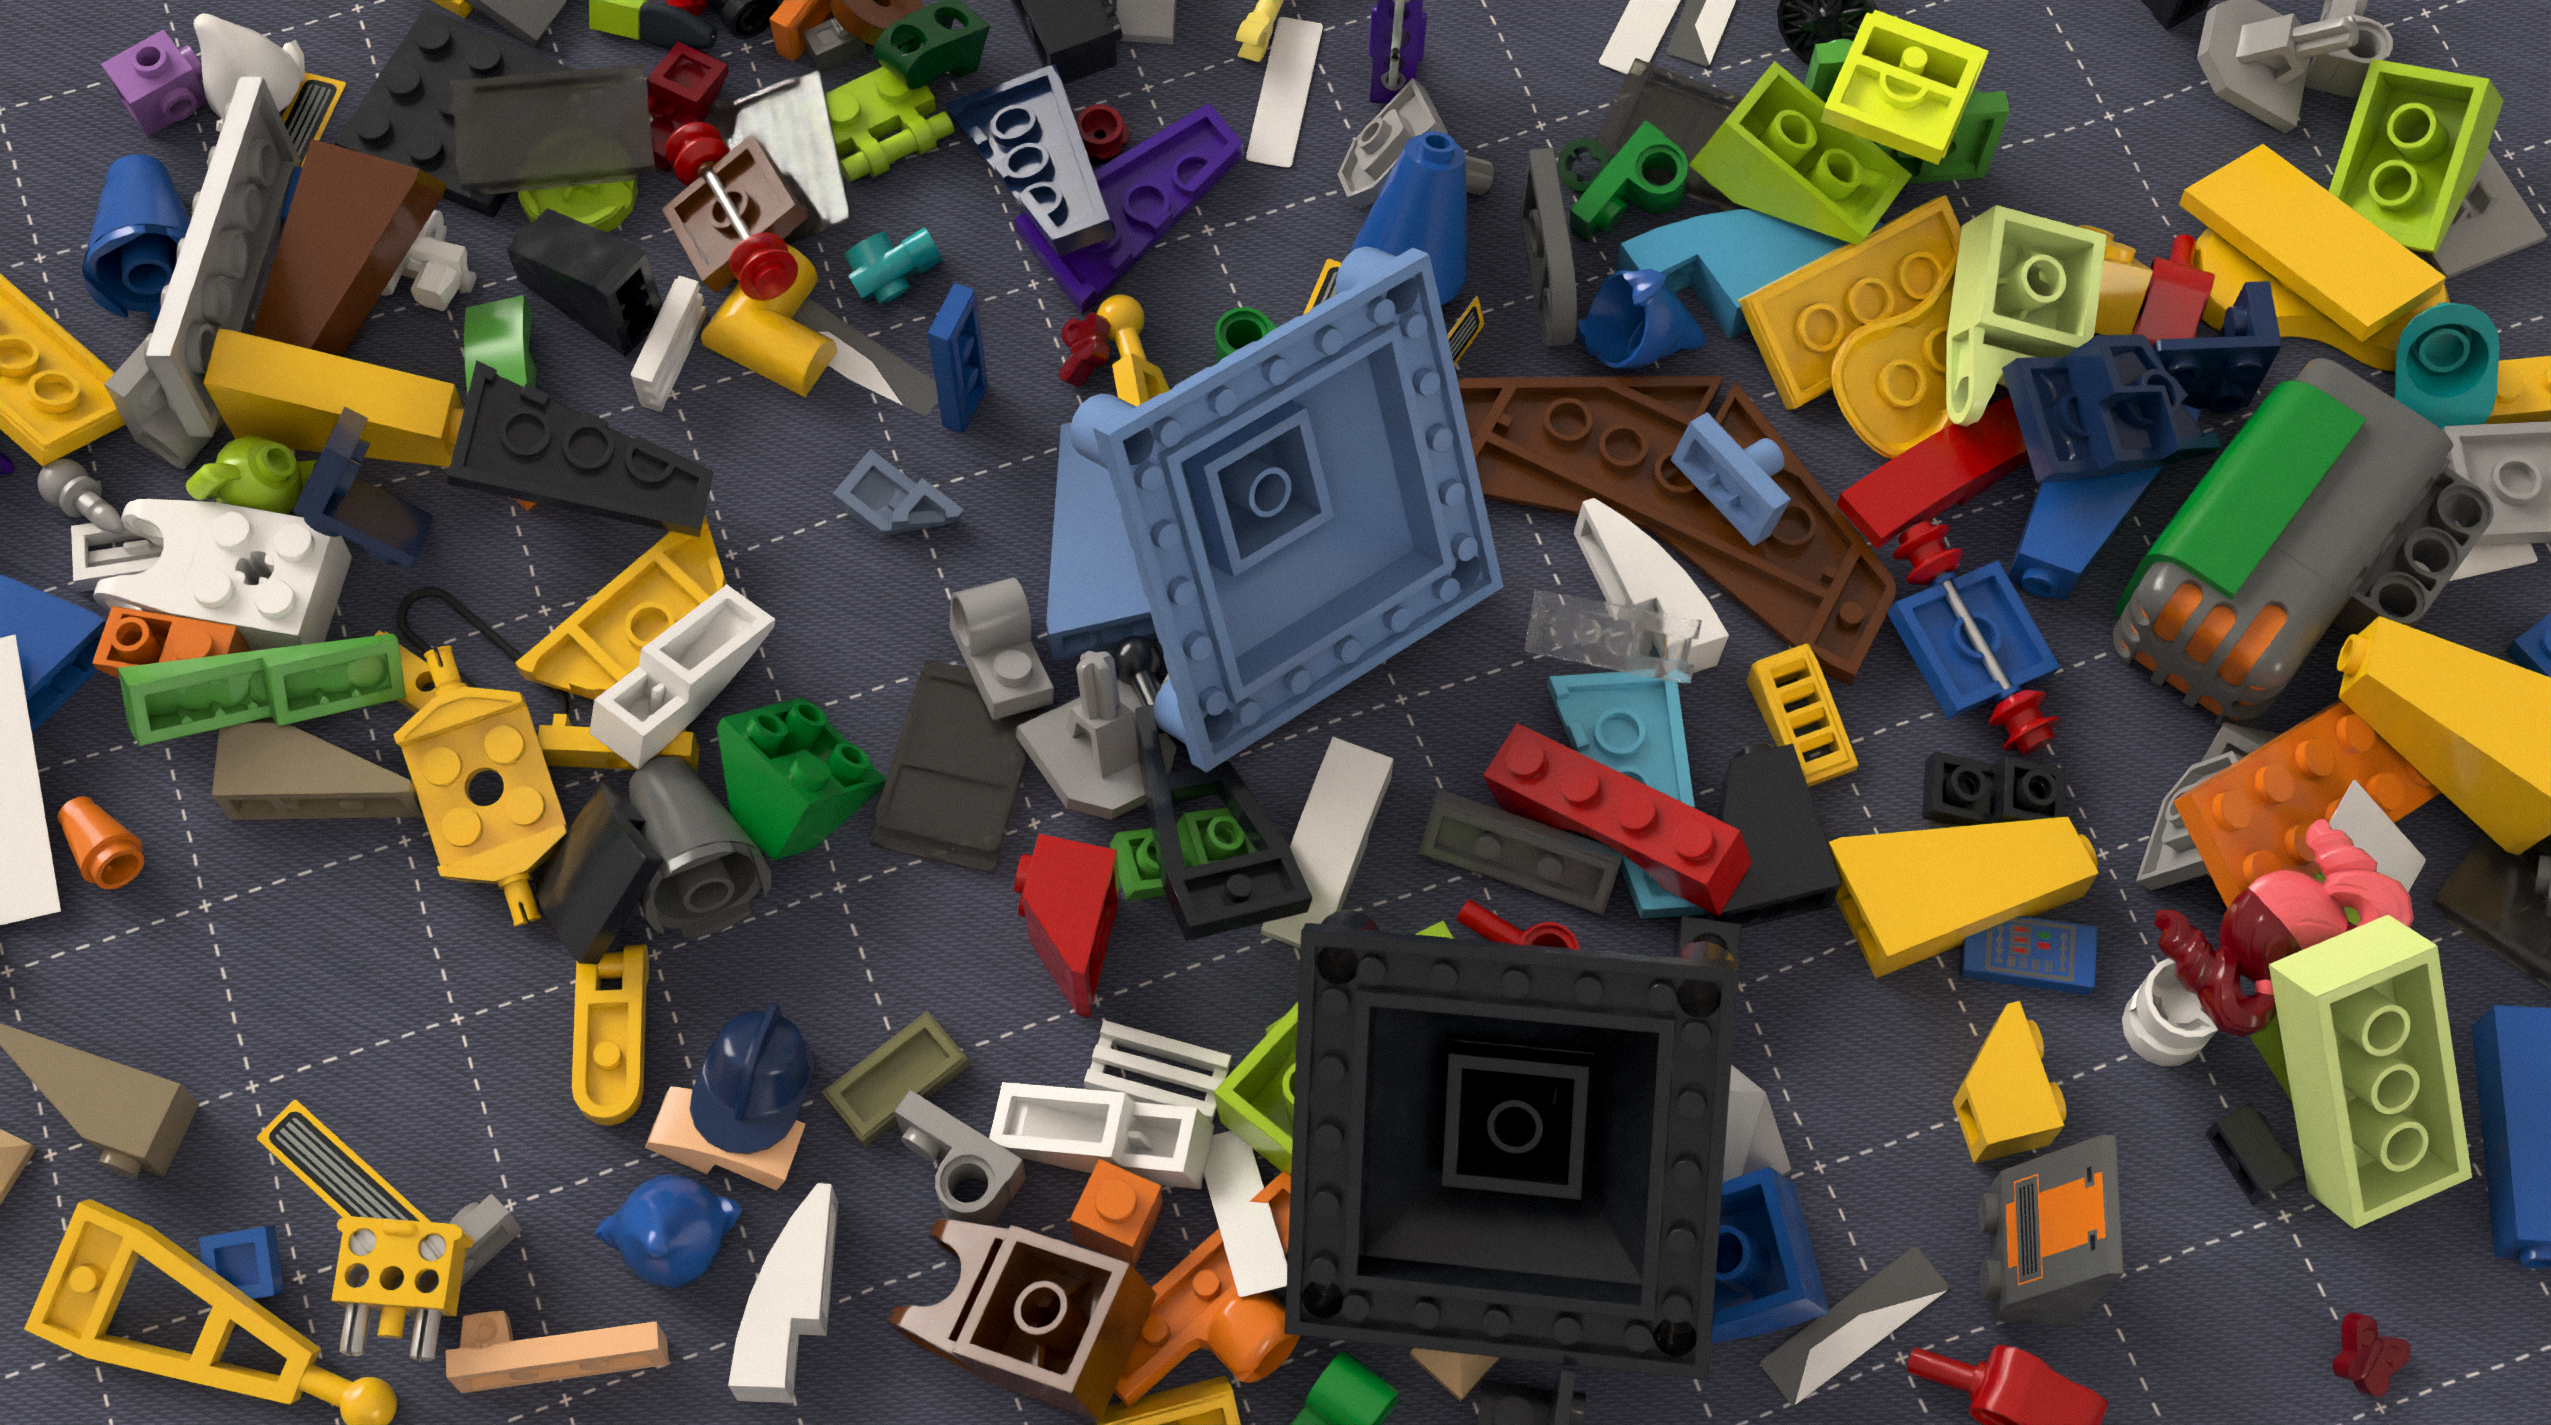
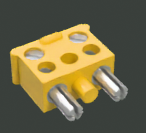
M345 1216V1218L339 1219L337 1228L342 1232L331 1299L333 1302L346 1308L339 1351L347 1356H360L365 1353L371 1310L381 1311L377 1336L392 1339H402L406 1313H414L416 1316L409 1356L414 1360H423L425 1362L435 1359L441 1316L456 1317L466 1249L474 1245V1238L457 1224ZM369 1272L367 1282L363 1286L358 1287L360 1277ZM404 1275L402 1285L393 1290V1283L396 1278ZM439 1277L438 1286L432 1292L427 1293V1287L431 1280Z

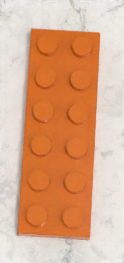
M2338 699L2173 800L2228 909L2234 899L2261 876L2278 870L2299 871L2313 877L2322 871L2314 862L2315 854L2305 843L2306 832L2316 820L2325 819L2329 824L2353 780H2356L2393 823L2399 821L2442 792L2341 699Z

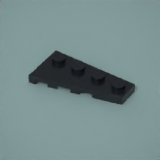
M476 360L447 476L449 485L700 537L714 471L641 437L633 439L608 427L607 421L586 411L582 415L550 400L549 394L528 384H525L523 387L497 375L496 369Z

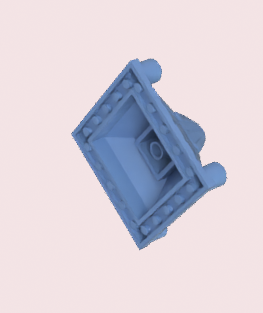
M1364 246L1357 248L1345 257L1338 269L1336 277L1337 294L1313 307L1303 316L1295 317L1267 333L1264 338L1249 343L1224 357L1216 365L1201 370L1176 384L1168 392L1161 393L1137 407L1113 395L1101 393L1089 397L1079 406L1073 416L1070 435L1071 443L1076 452L1109 471L1116 498L1119 500L1122 509L1121 515L1131 548L1134 550L1136 566L1143 590L1149 601L1150 613L1158 641L1162 645L1164 652L1163 658L1170 679L1161 687L1156 696L1153 707L1154 720L1160 729L1186 744L1191 763L1205 772L1210 771L1504 587L1430 255L1426 252L1411 248L1399 256H1395L1373 247Z

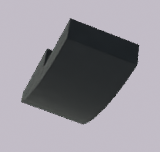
M1935 751L1925 760L1922 819L1959 826L2064 817L2065 769L2005 756L1994 765Z

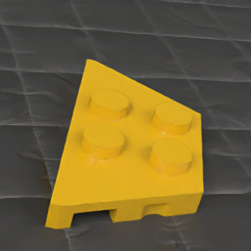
M706 516L704 517L700 537L670 531L515 662L519 673L526 680L595 700L639 666L641 649L727 585Z

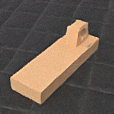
M504 1311L483 1312L463 1316L460 1347L458 1349L445 1350L447 1379L460 1393L669 1365L667 1337L657 1321L514 1341L510 1319Z

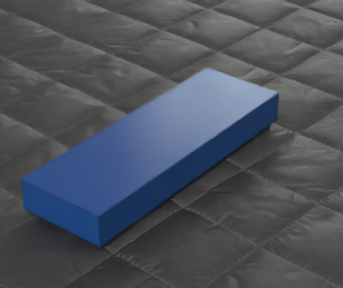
M954 282L928 331V339L942 426L962 433L963 430L967 429L988 388V379L975 290Z

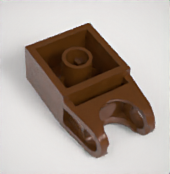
M937 1220L928 1238L937 1242V1247L960 1259L961 1275L958 1284L947 1298L935 1305L923 1307L916 1305L896 1306L887 1323L913 1343L982 1381L1101 1422L1157 1293L1130 1263L1013 1225L1006 1229L957 1220Z

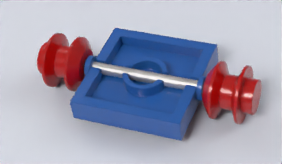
M1929 520L1914 525L1898 537L1897 540L1901 546L1894 551L1892 557L1896 561L1909 559L1914 569L1906 578L1908 584L1929 585L1930 588L1895 602L1887 611V614L1946 718L1951 720L1996 701L1998 705L1995 707L1988 724L1990 727L2005 726L2010 737L2002 746L2003 750L2010 751L2018 748L2020 754L2025 756L2043 748L2056 738L2052 729L2060 723L2061 719L2059 716H2043L2039 706L2047 696L2044 691L2021 690L2050 678L2061 668L1999 561L1955 577L1953 571L1957 568L1964 552L1961 548L1947 549L1942 540L1949 532V526L1942 524L1934 527Z

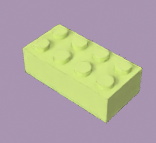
M2385 915L2269 964L2308 1193L2356 1229L2471 1179L2472 1173L2438 946L2390 915Z

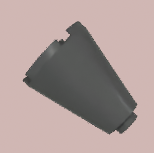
M654 757L633 774L629 782L630 804L645 820L639 832L664 859L640 897L642 911L649 924L656 932L664 935L663 927L679 928L683 938H696L720 932L747 917L753 911L749 901L753 899L760 889H762L766 896L771 888L772 871L761 850L686 760L679 757Z

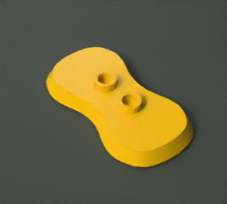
M2210 228L2206 229L2196 241L2193 266L2196 269L2215 274L2212 291L2201 319L2218 331L2221 330L2224 324L2227 308L2233 307L2245 282L2270 281L2280 337H2300L2320 341L2341 350L2363 364L2383 371L2395 372L2397 346L2405 327L2415 316L2430 307L2437 306V303H2450L2449 294L2445 284H2443L2440 293L2361 342Z
M1958 254L1948 263L1933 290L1921 303L1904 314L1870 322L1853 331L1838 349L1832 363L1831 382L1833 392L1844 417L1862 441L1883 457L1893 459L1931 435L1953 424L1949 418L1946 403V339Z

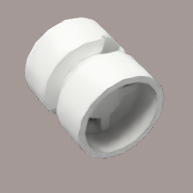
M2169 958L2156 965L2128 1001L2122 1017L2124 1036L2132 1050L2144 1060L2160 1066H2180L2193 1060L2218 1029L2204 1012L2197 995L2186 991L2175 977V961Z

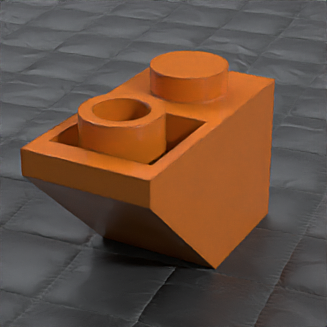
M112 606L92 664L96 669L119 679L118 668L252 650L237 626Z

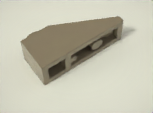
M268 717L219 728L212 797L229 820L424 817L415 788L409 779L290 724L278 726L273 718Z
M0 1023V1046L77 1133L101 1155L98 1161L99 1165L114 1173L133 1179L138 1177L140 1170L163 1178L165 1177L199 1106V1103L180 1083Z

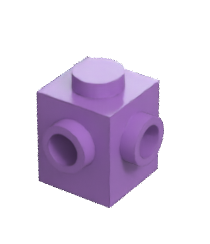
M164 29L101 64L118 98L147 138L174 122L188 118L195 110L208 104L205 93L199 83V80L203 78L200 61L188 45L178 49Z

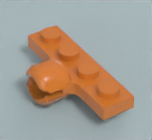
M1284 1170L1249 1202H1269L1288 1265L1291 1176ZM1219 1228L1152 1287L1157 1296L1114 1393L1130 1408L1191 1352L1200 1348L1210 1350L1241 1382H1258L1277 1370L1296 1348L1300 1335L1285 1334L1286 1307L1270 1291L1239 1297Z

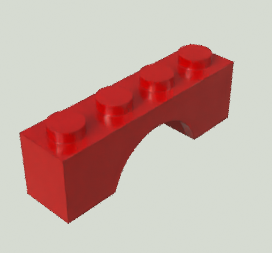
M1516 723L1483 774L1499 808L1557 829H1569L1590 836L1629 858L1647 872L1662 889L1717 916L1724 909L1752 863L1739 829L1519 723Z

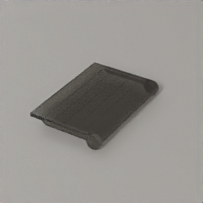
M819 70L802 77H790L730 103L725 100H717L708 105L707 109L711 124L719 130L723 142L727 144L730 151L751 134L766 146L808 215L804 222L783 238L786 244L790 245L852 220L824 85Z

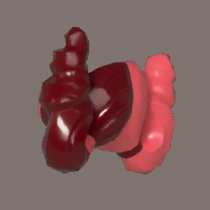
M2325 819L2316 820L2311 824L2305 838L2306 845L2316 856L2314 862L2326 876L2325 882L2322 883L2299 871L2278 870L2257 878L2234 899L2224 913L2218 936L2220 948L2214 950L2204 934L2192 926L2187 917L2180 912L2168 909L2156 911L2154 926L2162 931L2160 940L2157 943L2159 948L2167 958L2175 961V977L2186 991L2197 995L2204 1012L2219 1031L2238 1037H2245L2264 1031L2276 1016L2277 1010L2269 964L2385 915H2390L2410 928L2414 920L2411 896L2401 882L2377 872V862L2363 849L2354 847L2353 840L2343 830L2330 829ZM2344 906H2349L2358 912L2360 921L2357 925L2348 921ZM2240 975L2255 983V993L2253 995L2242 994Z

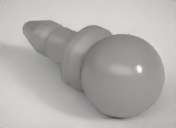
M62 458L42 468L38 475L37 485L40 495L47 503L61 508L70 517L84 516L99 529L115 534L124 531V524L117 510L101 498L99 483L88 476L87 471L82 465L71 459Z

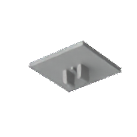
M2487 149L2485 158L2437 253L2426 254L2437 271L2448 279L2545 241L2548 235L2490 150Z

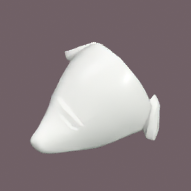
M203 13L195 18L193 25L201 49L205 97L211 109L220 117V120L216 123V131L221 132L224 107L227 102H231L239 77H263L279 112L292 102L300 82H304L305 78L304 53L296 40L285 43L282 48L252 29L225 21L213 15Z

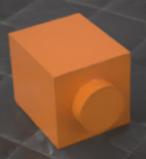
M1099 1159L1070 1218L1073 1241L1103 1255L1128 1262L1135 1268L1163 1209L1162 1186Z

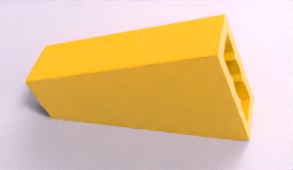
M218 329L203 382L235 439L247 435L267 437L285 445L289 449L321 453L344 407H347L368 418L360 435L361 439L370 443L364 458L450 467L465 408L455 384L226 329Z
M2069 817L1841 837L1828 843L1841 882L1835 900L1876 979L1962 945L1966 937L2019 916L2034 917L2082 898L2099 874L2097 870L2098 860L2091 842L2085 835H2078Z

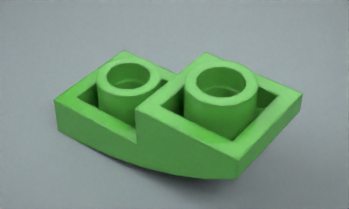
M524 295L466 308L464 358L467 394L476 360L496 369L497 375L524 387L525 384L535 387L537 368L529 352L532 311Z
M1228 808L1184 813L1176 824L1185 868L1257 852ZM1152 828L1117 832L1109 845L1111 849L1117 850L1119 878L1126 901L1166 895L1162 886Z

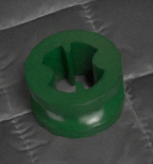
M1580 138L1573 140L1559 154L1557 162L1558 175L1566 186L1583 194L1610 163L1613 156L1607 148L1593 139ZM1589 151L1590 157L1600 162V168L1597 174L1592 171L1590 172L1593 179L1583 182L1582 176L1572 171L1575 159L1580 162L1583 161L1580 156L1581 153Z

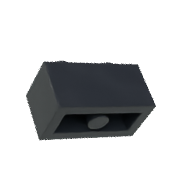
M2249 1103L2216 1121L2205 1135L2250 1203L2254 1205L2287 1187L2299 1174L2295 1170L2296 1165L2291 1154L2285 1148H2281L2271 1134L2272 1129L2267 1118L2261 1112H2257L2253 1105Z

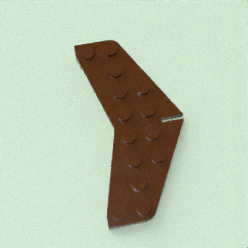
M1724 375L1463 378L1458 380L1484 498L1579 516L1583 501L1592 498L1597 499L1626 517L1638 528L1651 530L1789 646L1795 648L1803 644H1809L1824 674L1852 686L1888 615L1887 611L1891 608L1895 599V580L1736 381L1714 420L1743 450L1763 438L1773 440L1780 447L1784 456V467L1770 478L1791 498L1771 536L1755 546H1752L1671 461L1689 423L1709 411L1721 389Z

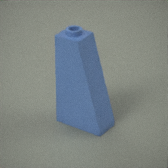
M1071 423L1062 424L1060 431L1046 620L1052 661L1082 655L1088 651L1096 652L1114 648L1119 641L1128 636L1139 635L1148 639L1158 638L1150 613L1149 601L1143 590L1136 566V557L1128 539L1121 515L1122 509L1119 500L1116 498L1109 471L1076 452L1071 443Z

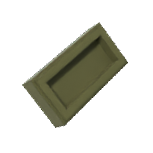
M927 1010L822 1091V1095L861 1145L866 1148L898 1123L894 1111L909 1090L927 1100L970 1066L969 1059Z

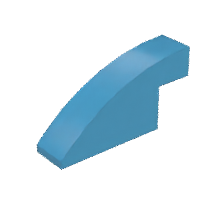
M1738 209L1692 217L1655 228L1620 243L1615 272L1653 269L1667 275L1665 285L1675 293L1690 285L1728 339L1750 329L1742 313L1741 305L1737 301L1738 299L1849 242L1753 209ZM1877 222L1872 230L1882 226V222Z

